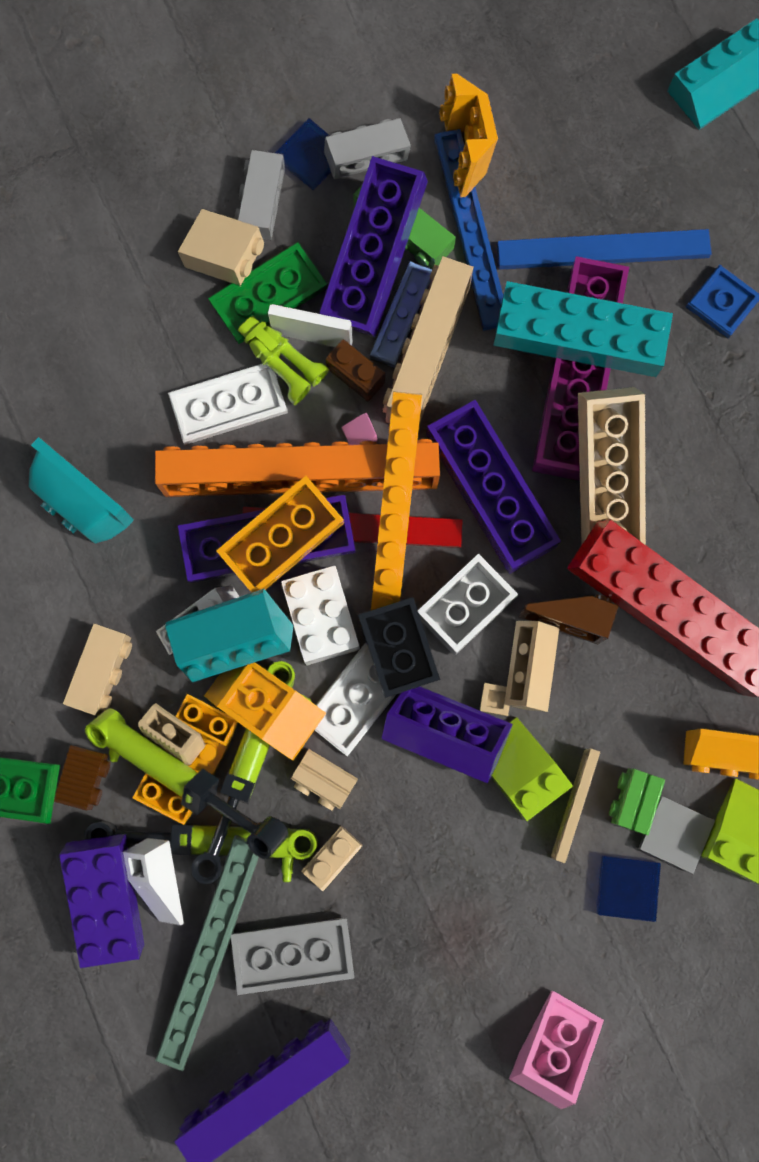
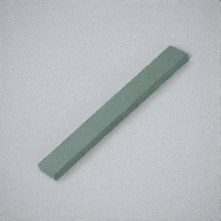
M235 835L155 1060L181 1071L184 1070L259 859L249 849L247 839Z

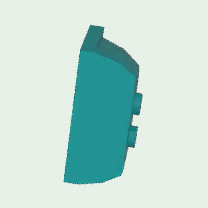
M38 437L31 444L37 452L29 469L28 487L44 501L40 505L52 516L58 513L64 518L61 524L73 534L78 530L96 544L112 539L134 521L119 504Z

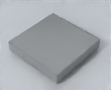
M660 796L649 836L643 835L638 849L694 874L715 820Z

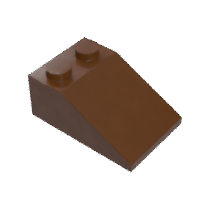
M596 595L595 597L588 596L527 604L520 612L519 617L557 627L560 632L598 645L608 639L619 606L612 604V599L609 597Z

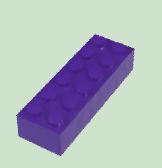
M371 157L319 314L350 320L352 330L373 337L376 336L428 183L423 171L378 157Z
M476 400L427 426V438L432 440V443H439L440 460L508 574L515 572L557 548L561 542L560 538Z
M345 495L326 498L345 523L298 563L356 553ZM264 510L178 525L187 581L195 583L236 575L216 550Z
M331 1019L325 1023L323 1020L318 1021L307 1030L309 1034L305 1038L299 1040L296 1037L283 1047L284 1051L280 1056L275 1058L271 1055L258 1065L260 1069L252 1076L249 1073L244 1074L234 1082L235 1087L227 1094L223 1090L209 1100L210 1104L202 1112L197 1108L184 1118V1123L179 1127L180 1132L174 1141L186 1161H214L348 1064L351 1049Z

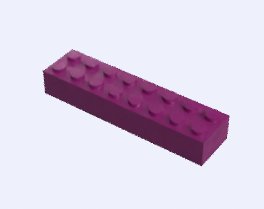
M576 256L570 271L566 293L623 303L629 267ZM559 358L553 359L533 462V472L580 481L578 393L607 390L611 368Z

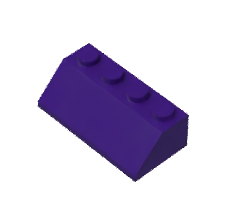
M417 687L402 692L387 713L381 739L488 783L498 764L513 724L423 687Z

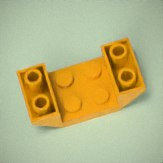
M452 74L449 86H445V101L440 106V120L444 121L446 132L456 129L464 132L466 142L463 151L459 153L458 169L454 170L453 180L454 185L459 188L460 197H466L486 175L498 136L488 94L460 75Z
M256 662L220 673L204 695L223 712L291 760L295 759L326 715V712Z
M187 694L175 717L200 733L206 744L189 767L198 773L204 769L214 776L229 748L238 722L228 714ZM145 773L133 799L185 825L193 812L181 805L182 797Z

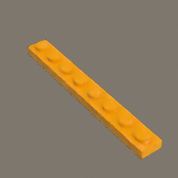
M393 391L371 610L400 601L422 394Z

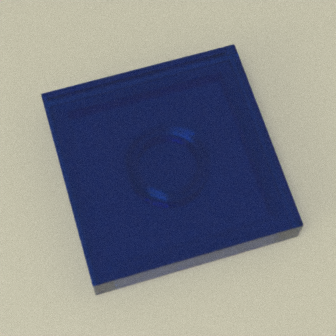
M308 118L275 153L282 154L285 168L313 191L331 173L324 152L325 137L330 135Z
M602 855L597 915L656 922L661 863Z

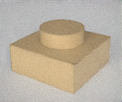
M484 683L479 711L508 716L510 706L504 705L507 687Z

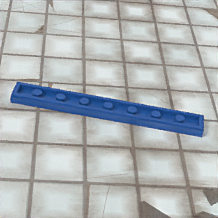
M456 129L435 134V143L467 265L474 267L471 285L483 331L497 328L503 293L476 188L474 187L466 197H460L459 188L454 185L453 180L454 170L458 169L459 153L463 151L465 146L461 130Z
M709 229L503 240L497 243L499 270L572 266L576 256L608 263L701 259L709 258L712 254Z

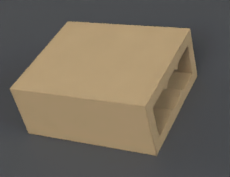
M202 209L179 248L178 253L185 268L241 286L245 277H248L251 273L252 264L257 255L261 254L264 241L259 227Z

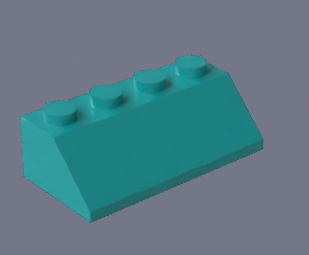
M756 18L674 74L667 92L698 130L759 89V19Z
M265 589L170 620L165 625L176 665L192 682L289 652L294 626Z

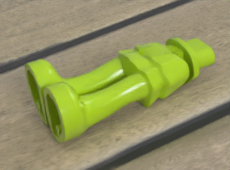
M254 316L249 317L239 327L238 331L245 337L244 341L246 344H249L255 357L260 358L263 365H267L285 381L289 387L288 399L293 405H297L309 393L311 385L315 387L325 378L329 368L323 363H316L307 359L288 342L289 339L282 337L281 332L266 326L265 321L260 323ZM283 354L304 374L306 380L294 372L279 357Z

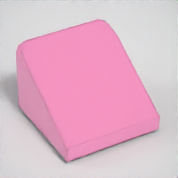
M367 413L342 426L349 445H359L362 441L377 442L376 432Z

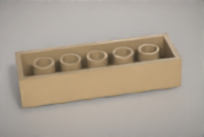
M442 256L439 266L434 264L429 279L431 281L429 289L424 290L420 305H422L420 313L415 314L412 322L411 337L406 339L402 349V364L397 363L393 373V389H387L383 404H385L383 412L386 413L387 423L390 424L393 391L422 394L420 425L468 295L473 266Z
M635 387L578 393L581 546L596 522L608 519L614 521L646 545L645 394Z

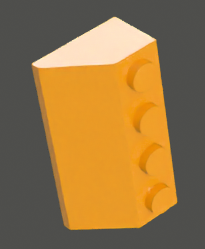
M707 729L686 731L683 765L692 766L693 772L709 773L711 768L719 769L720 775L738 777V772L749 773V779L759 780V736Z

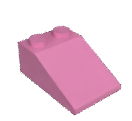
M551 991L518 1054L509 1079L559 1109L574 1105L604 1020L558 993Z

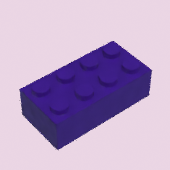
M125 834L67 842L59 854L80 968L140 959L145 945L135 888L128 881L123 852L128 849Z

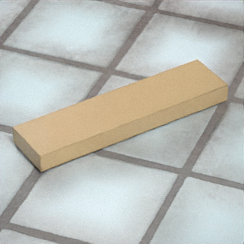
M594 749L584 750L552 850V859L563 863L566 862L600 751Z

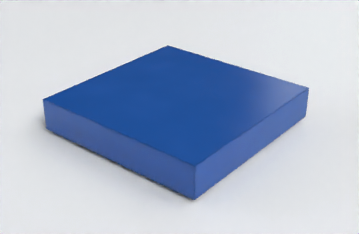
M719 265L689 301L686 308L729 339L759 301V293Z

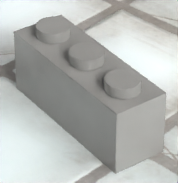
M401 118L395 120L386 119L379 124L359 126L352 131L344 133L335 132L325 137L324 153L333 178L337 179L367 171L372 156L394 163L408 160L411 145Z
M252 150L250 160H246L244 165V176L247 177L245 184L240 186L239 199L242 203L241 208L236 209L235 220L259 227L262 239L272 240L285 171L284 157L282 154Z

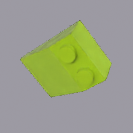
M516 717L509 722L513 724L491 778L522 820L528 821L572 788L573 785L550 755Z
M734 778L717 814L701 857L755 884H759V790Z

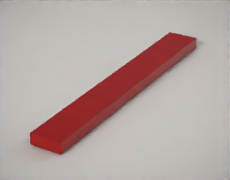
M243 507V513L265 510L266 508ZM349 513L354 542L378 543L381 515ZM409 516L406 545L461 548L463 520Z

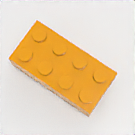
M304 476L216 551L251 593L261 589L266 590L345 522L310 479Z

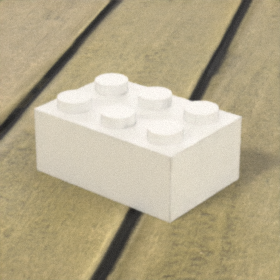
M477 554L418 610L421 622L455 656L501 613L518 594Z
M336 566L281 581L306 666L360 650Z

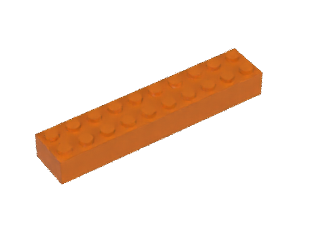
M430 439L417 440L412 490L437 489L440 477L439 443H432ZM340 441L333 442L332 446H320L319 443L309 442L301 447H292V444L279 443L276 444V447L264 448L262 444H250L248 448L222 445L219 447L220 449H208L207 446H193L191 450H180L179 447L168 446L164 447L163 451H155V484L165 497L284 494L304 476H307L320 492L383 491L388 442L387 444H376L375 441H362L359 445H348L347 442Z

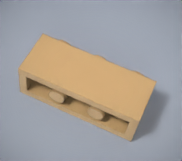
M516 621L504 705L524 710L548 712L559 628L539 621Z
M93 624L63 704L96 716L107 710L112 701V696H109L112 687L119 683L122 675L120 666L123 658L127 659L132 649L131 637Z

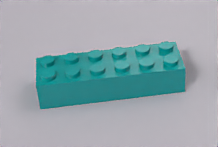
M507 281L493 346L657 377L664 367L673 313Z

